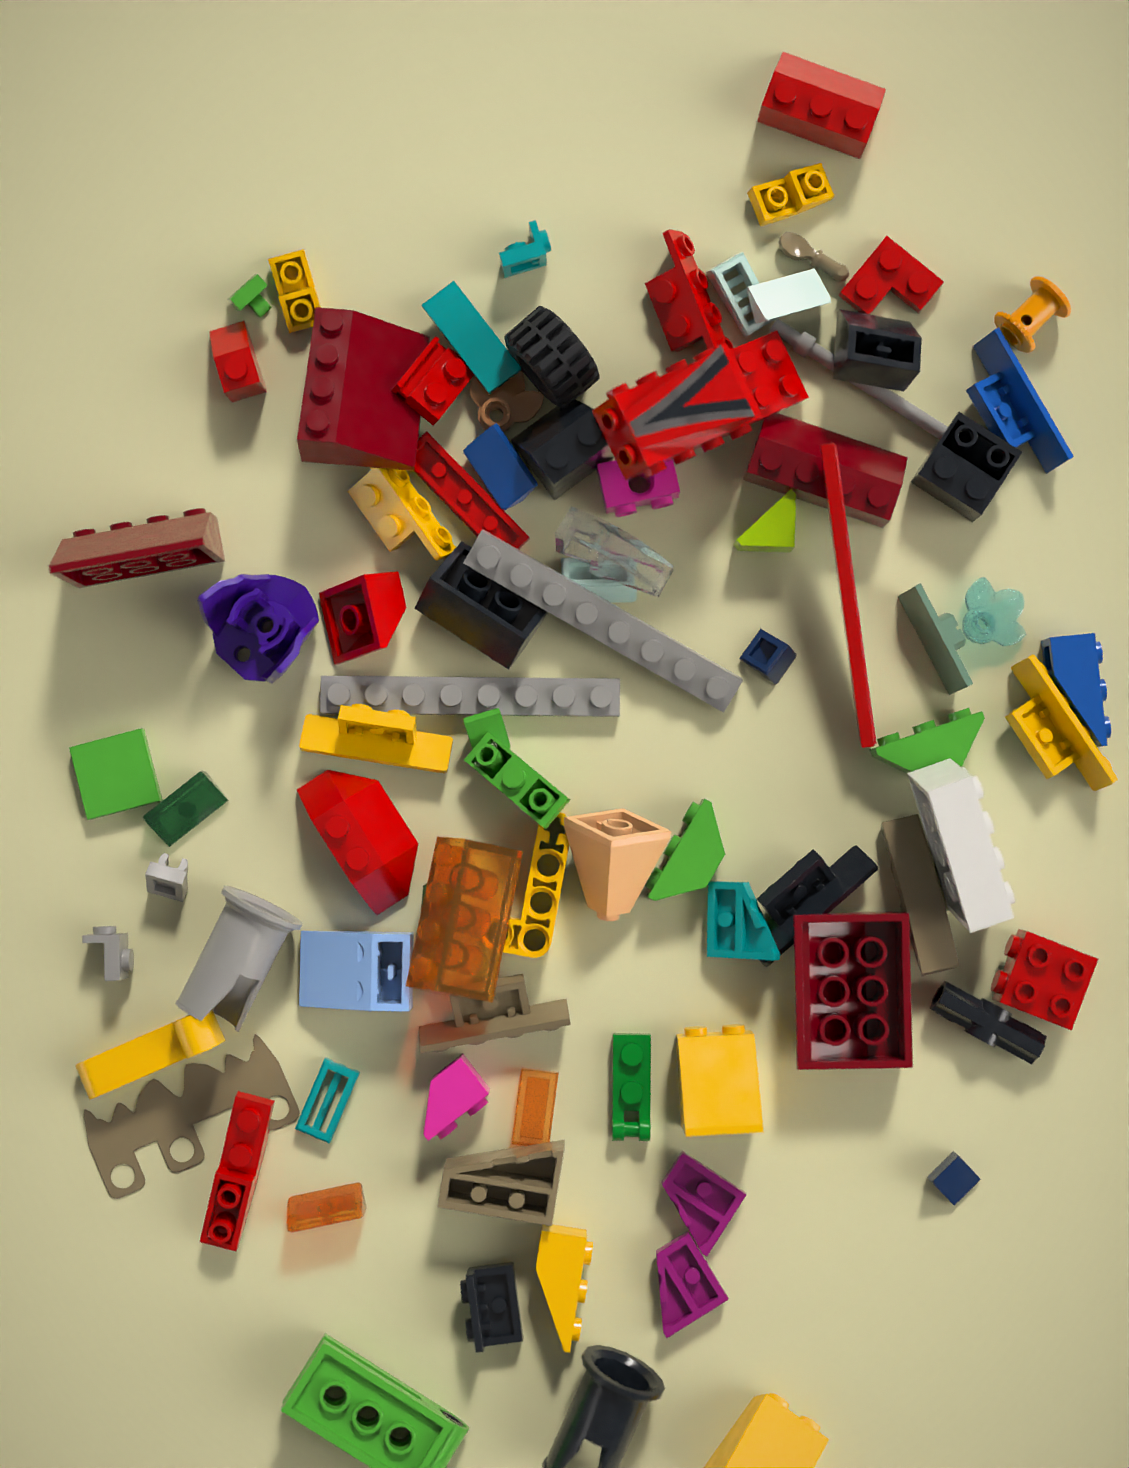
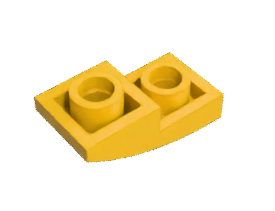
M822 163L790 171L784 178L753 186L747 192L760 227L807 211L835 197Z
M305 249L269 258L268 261L289 333L313 327L316 307H321Z

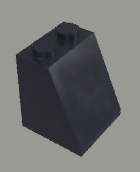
M578 400L572 402L565 409L556 406L511 439V443L554 500L597 470V464L608 462L614 457L592 412L593 408Z

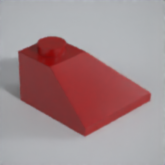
M398 571L363 574L318 593L334 665L387 648L407 608Z

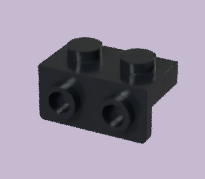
M514 1262L469 1267L466 1273V1280L460 1281L463 1304L469 1303L471 1318H466L465 1320L468 1342H474L476 1353L484 1352L486 1346L523 1342L524 1335Z

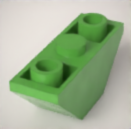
M966 708L948 714L950 721L948 723L936 726L934 720L912 727L913 735L900 738L899 733L896 732L877 739L879 746L869 749L871 756L905 773H910L949 758L961 767L985 719L983 711L971 714L970 709Z
M490 732L483 736L464 759L465 762L545 829L570 801L568 797Z
M702 799L700 804L692 802L682 819L687 824L681 837L673 835L663 854L668 856L662 870L655 867L645 884V887L650 889L647 894L648 898L656 901L705 888L725 856V851L712 803L707 799Z

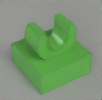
M258 274L252 276L228 298V301L237 311H241L248 304L258 317H262L272 308L259 294L268 285Z

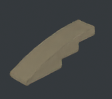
M915 814L882 822L881 830L891 859V871L901 900L900 908L902 912L909 913L910 940L921 975L925 976L958 968L959 962L947 912L919 815Z

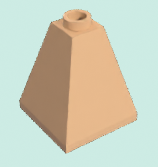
M624 808L564 817V828L587 907L596 911L597 917L605 921H616L619 919L620 914L630 913L669 842L671 831Z

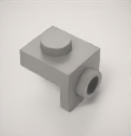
M116 926L93 927V934L82 935V943H104L105 981H120L129 978L128 971H133L134 953L132 949H128V933H116Z

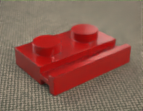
M437 336L430 341L391 390L395 394L398 392L406 398L404 402L433 426L474 376L462 358L451 348H444L438 342L440 339Z

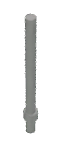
M778 318L769 330L770 332L777 330L781 339L794 347L793 351L805 358L807 355L829 370H834V354L815 343L817 340L815 337L805 331L801 334ZM850 382L938 439L947 428L946 425L889 389Z

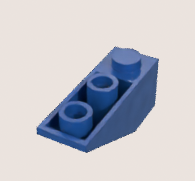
M1095 633L1049 637L1042 640L1043 665L1048 670L1049 677L1059 692L1067 698L1070 708L1080 723L1087 728L1096 747L1108 746L1107 738L1111 737V723L1109 717L1104 716L1103 701L1107 699V686L1105 680L1100 679L1099 664L1103 661V650L1099 641L1096 642Z

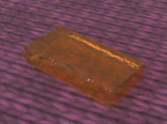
M521 1067L511 1144L530 1146L550 1142L559 1072Z

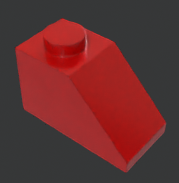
M245 320L209 331L215 365L223 391L229 400L233 403L267 392Z

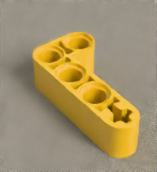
M560 812L557 817L561 818L560 823L564 826V817L567 816ZM540 824L538 825L521 919L503 915L489 917L480 929L481 941L488 949L531 958H538L549 950L569 850L566 832L565 834H558L556 845H564L563 853L552 848L540 849L541 840L549 843L550 832L544 830ZM551 854L558 859L559 870L556 874L545 876L539 872L537 863L543 855ZM545 892L551 896L552 907L549 911L539 913L532 908L531 898L535 893ZM500 922L507 927L508 937L504 942L495 943L488 938L487 929L490 924ZM531 929L540 930L545 936L546 942L538 950L529 949L524 943V935Z
M212 1009L202 1021L188 1015L76 1064L75 1067L88 1098L91 1100L183 1059L198 1055L226 1040Z

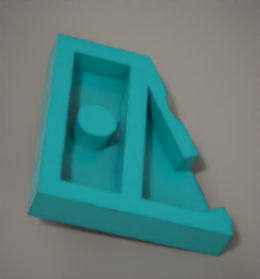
M710 881L708 883L707 957L780 960L779 950L749 882Z

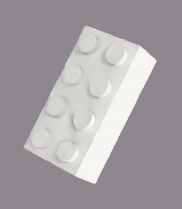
M950 758L907 773L949 911L970 933L1014 918L1011 904L1015 903V897L1007 881L1004 882L1000 870L1005 868V864L1000 850L997 846L993 847L990 834L994 833V826L987 811H982L979 799L984 797V793L977 776H972L965 767H960Z

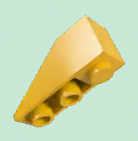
M553 1224L552 1226L542 1225L536 1271L563 1350L570 1353L572 1341L579 1342L582 1318L575 1316L577 1302L585 1303L588 1280L581 1279L583 1264L590 1265L593 1242L587 1241L586 1229Z

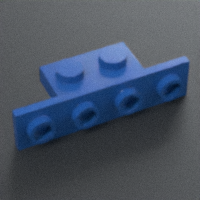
M1000 328L994 329L973 345L990 377L973 384L966 392L988 430L1015 448L1028 442L1047 474L1074 456Z

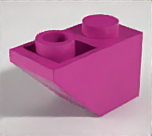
M463 1053L431 1079L424 1136L428 1141L435 1135L440 1140L458 1126L455 1122L457 1118L466 1111L472 1116L488 1103L485 1097L489 1094L490 1088Z

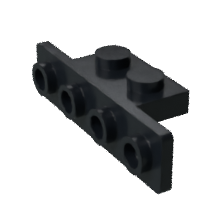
M853 846L830 867L812 849L757 898L758 902L771 917L766 923L780 956L794 944L793 915L830 913L878 870L877 864L858 846ZM759 960L765 967L770 966L774 962V960Z

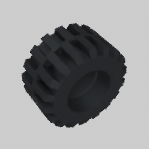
M538 306L504 336L509 353L520 365L523 373L550 402L558 407L567 408L600 379L597 365L584 344L559 316L543 306Z

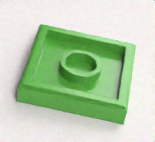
M143 728L69 747L87 820L163 801Z

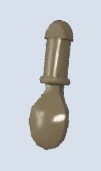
M786 232L780 237V250L787 257L793 260H810V266L819 268L832 276L833 280L842 282L849 277V271L844 264L841 265L822 253V250L817 252L800 235Z

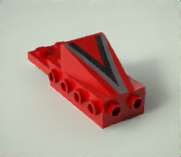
M776 330L732 349L731 347L729 348L726 342L715 349L710 348L694 356L695 362L687 364L686 360L683 359L665 368L666 374L658 376L657 372L653 371L635 381L637 386L629 389L627 383H624L606 392L608 400L597 406L592 412L625 481L644 473L646 478L652 477L667 469L665 463L671 460L674 461L675 466L695 457L696 453L694 450L701 447L703 452L706 453L724 444L723 438L730 435L732 440L740 438L753 431L751 424L808 399L809 396L778 331Z

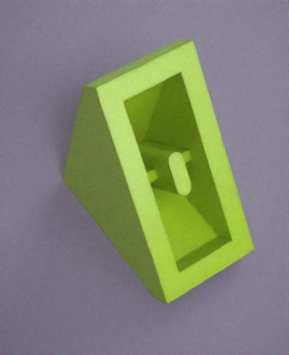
M792 489L789 490L735 541L733 546L738 551L791 553L795 548V492Z

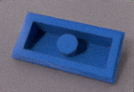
M497 423L489 427L463 450L464 455L502 510H507L522 502L538 486L537 481Z

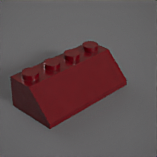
M780 413L764 418L743 478L744 481L782 494H786L792 489L797 499L828 509L819 444L833 442L837 445L846 516L881 528L890 522L902 488L908 457Z

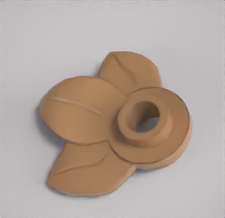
M522 370L491 394H488L475 375L470 384L471 398L479 407L478 420L484 430L497 423L504 433L510 429L513 423L527 422L535 417L544 400V395L540 392L525 391V380ZM499 410L504 416L502 420L494 422L490 419L489 415L492 411Z

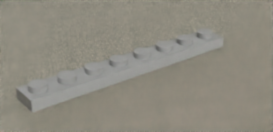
M483 529L463 562L465 565L722 712L726 710L743 682V679Z
M321 676L320 713L339 714L341 705L351 707L352 704H364L376 711L401 710L409 715H475L499 708L502 716L619 717L620 679Z

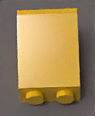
M731 1024L723 1025L722 1032L707 1033V1027L694 1026L685 1027L684 1034H676L681 1126L685 1136L764 1132L754 1033L751 1030H745V1025Z
M766 1393L752 1398L703 1468H814L829 1439L819 1432L820 1426L813 1420L805 1416H800L799 1418L788 1410L789 1404L783 1398L774 1393H769V1395Z

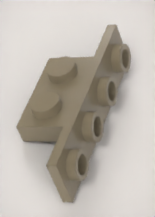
M523 974L450 987L449 997L455 1020L419 1026V1047L421 1053L429 1051L442 1052L451 1047L466 1044L479 1045L488 1040L504 1037L516 1038L525 1033L535 1031H554L562 1026L571 1025L567 999L529 1005Z

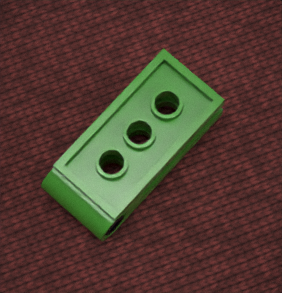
M326 1333L284 1397L281 1407L283 1413L370 1468H446L469 1430V1427L457 1416ZM337 1385L342 1387L346 1393L340 1398H332L327 1395L326 1389ZM371 1406L378 1413L372 1418H363L359 1415L358 1411L362 1407ZM397 1427H405L410 1431L408 1436L401 1439L393 1437L390 1433Z

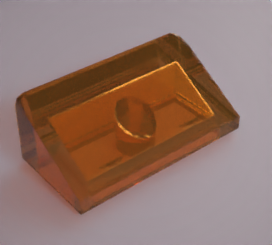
M356 1182L291 1196L287 1202L288 1232L292 1233L362 1218L367 1210L362 1184Z

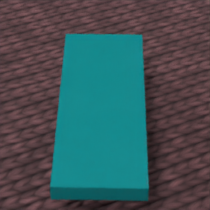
M452 281L421 305L488 394H491L522 370L455 281Z

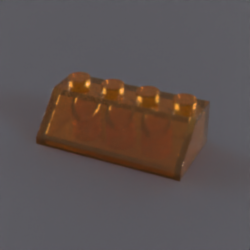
M437 837L406 987L437 995L493 1003L523 855L522 851L469 839Z

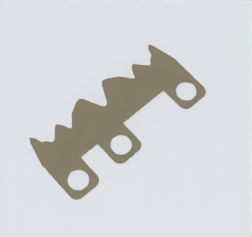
M255 1034L253 1038L254 1051L251 1052L247 1062L231 1054L226 1055L224 1073L206 1064H186L184 1070V1091L181 1097L174 1095L161 1082L153 1079L140 1093L134 1113L119 1102L116 1104L111 1122H106L102 1119H96L91 1111L84 1110L88 1146L111 1197L117 1199L124 1197L145 1185V1177L134 1150L152 1142H158L167 1166L173 1172H180L200 1163L204 1159L205 1153L193 1124L232 1108L238 1091L267 1099L273 1096H282L288 1101L289 1112L287 1116L281 1120L271 1119L269 1130L280 1128L299 1117L298 1105L280 1063L258 1035ZM178 1138H187L194 1145V1154L186 1162H178L171 1156V1144ZM119 1164H127L135 1172V1180L128 1188H118L112 1183L111 1172Z

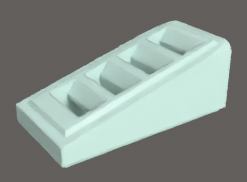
M743 252L732 256L706 272L711 284L744 337L775 320L756 324L754 319L747 322L744 316L752 312L751 304L749 303L740 309L737 303L748 297L747 289L745 288L735 295L730 290L743 281L747 287L759 284ZM736 268L739 275L726 282L723 275Z

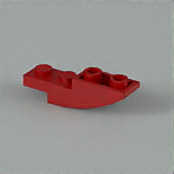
M240 1091L237 1092L220 1164L214 1176L200 1237L201 1243L237 1251L261 1169L275 1100Z

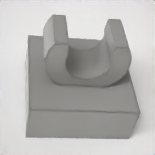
M163 853L158 863L150 862L145 874L147 892L183 902L188 891L187 859L183 858L180 866L173 868L168 866V854Z

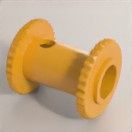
M1035 276L1030 280L1033 294L1011 315L1000 311L994 316L996 328H1000L1006 340L1013 347L1025 353H1030L1035 349L1036 346L1032 336L1054 314L1061 318L1068 317L1071 314V305L1065 294L1053 282L1040 276Z

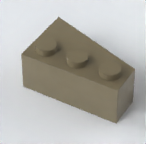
M565 1139L447 1158L443 1169L437 1207L552 1226Z

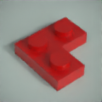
M886 236L840 291L838 296L859 313L871 314L889 291H891L919 314L943 285L944 281L890 237Z

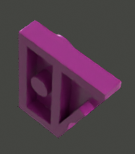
M681 1151L662 1181L665 1191L674 1203L701 1253L707 1257L746 1197V1192L684 1151Z
M688 1231L656 1250L663 1333L668 1338L723 1304L729 1298Z

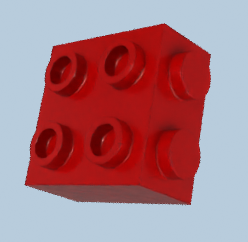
M1018 929L1016 935L1012 934L1009 937L1005 946L1004 955L1007 956L1003 971L998 970L991 984V991L994 992L992 1000L1072 1031L1099 959L1029 931Z

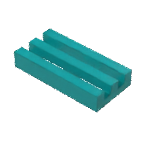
M327 1057L324 1058L295 1129L330 1143L360 1071L347 1068L346 1065L333 1062L332 1059ZM330 1069L335 1074L311 1127L306 1122ZM344 1075L349 1079L327 1131L323 1132L320 1130L340 1080Z

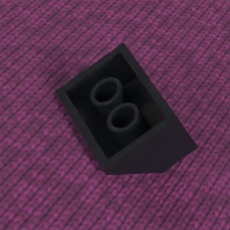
M461 541L431 575L414 609L509 670L523 652L548 612L465 565L463 562L472 547Z

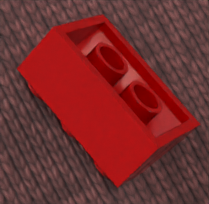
M782 52L763 99L757 122L860 159L873 129L886 89Z

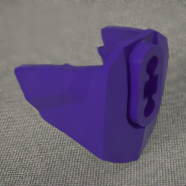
M240 574L235 578L218 581L202 593L197 600L202 618L213 632L216 654L244 680L267 681L273 684L279 679L299 655L302 644L319 622L315 602L307 588L294 580L278 575ZM267 621H273L272 630L268 633H262L263 625ZM243 648H248L250 650V657L247 661L241 662L238 659V652Z

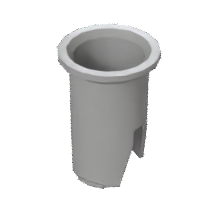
M224 886L222 894L225 896L226 904L175 1004L181 1010L200 1021L214 1008L215 1014L230 1022L235 1027V1031L239 1032L287 934L293 930H300L302 922L269 901L241 889Z

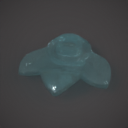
M986 577L977 579L965 595V603L968 610L962 622V630L965 637L971 642L978 644L994 641L1002 646L1015 645L1025 637L1026 632L1016 620L1024 609L1025 601L1023 594L1015 589H1002L995 592ZM978 619L985 623L987 629L979 626Z

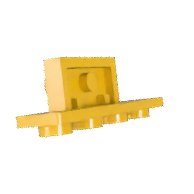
M370 467L371 470L347 491L389 552L398 549L415 533L436 561L448 557L456 548L452 542L451 534L439 524L432 514L427 500L420 496L411 484L406 470Z
M1034 654L1011 666V670L1030 699L1006 715L1005 718L1045 778L1049 779L1057 775L1074 762L1093 791L1115 783L1118 778L1113 772L1110 762L1102 756L1092 741L1089 731L1080 723L1070 708L1067 698L1059 692L1049 677L1046 667L1039 662Z
M352 704L351 707L340 706L338 719L307 714L304 720L299 747L301 751L445 774L448 771L453 738L417 731L416 717L410 716L405 711L389 710L388 712L373 710L364 704Z

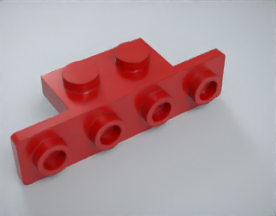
M669 229L663 232V237L675 267L646 282L645 286L671 352H679L704 339L707 349H715L726 342L729 348H734L731 341L725 337L721 328V313L710 300L707 292L708 281L703 271L697 267L693 256L695 248L691 239L682 231Z

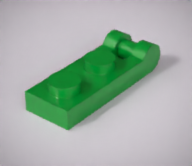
M613 1033L612 1141H624V1137H638L639 1141H650L651 1034ZM624 1111H639L638 1122H624Z

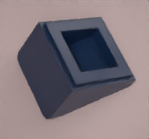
M760 629L739 659L772 683L777 684L797 655L788 644Z
M954 1151L927 1176L953 1205L981 1180Z

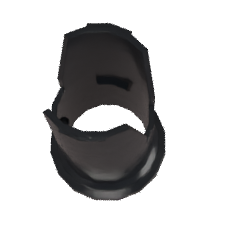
M601 1345L587 1347L581 1357L583 1366L586 1368L585 1374L551 1450L542 1463V1468H565L579 1451L584 1439L602 1447L598 1468H619L648 1402L659 1400L665 1390L663 1380L643 1361L624 1351Z

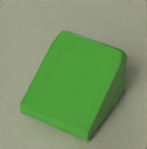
M499 708L463 719L472 749L487 732H490L506 747L511 748Z

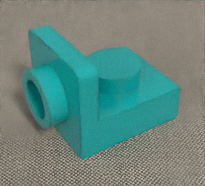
M536 220L528 222L532 243L516 242L508 245L505 251L499 252L504 278L547 266L546 253L552 251L546 230L539 231Z

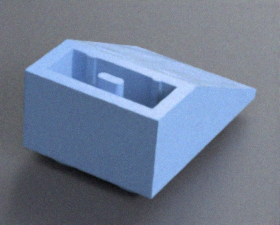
M301 930L299 1006L361 1011L409 1012L413 1008L414 932Z

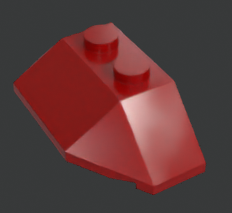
M326 770L296 789L312 823L353 887L376 916L409 895L419 843L379 780Z

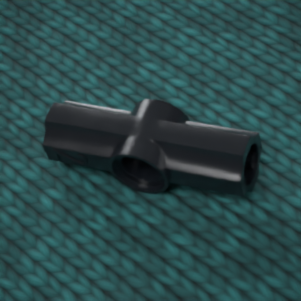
M947 981L943 982L932 998L929 1009L933 1010L936 1014L964 1027L965 1032L994 1048L998 1046L1031 1065L1040 1057L1045 1047L1047 1036L1042 1034V1032L1011 1017L1012 1014L992 1002L984 998L980 1000Z

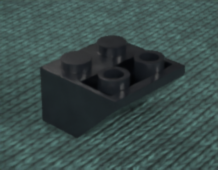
M839 309L836 321L833 379L904 392L920 373L922 337L911 322Z
M958 412L912 478L911 483L973 522L983 514L1022 452L963 413Z

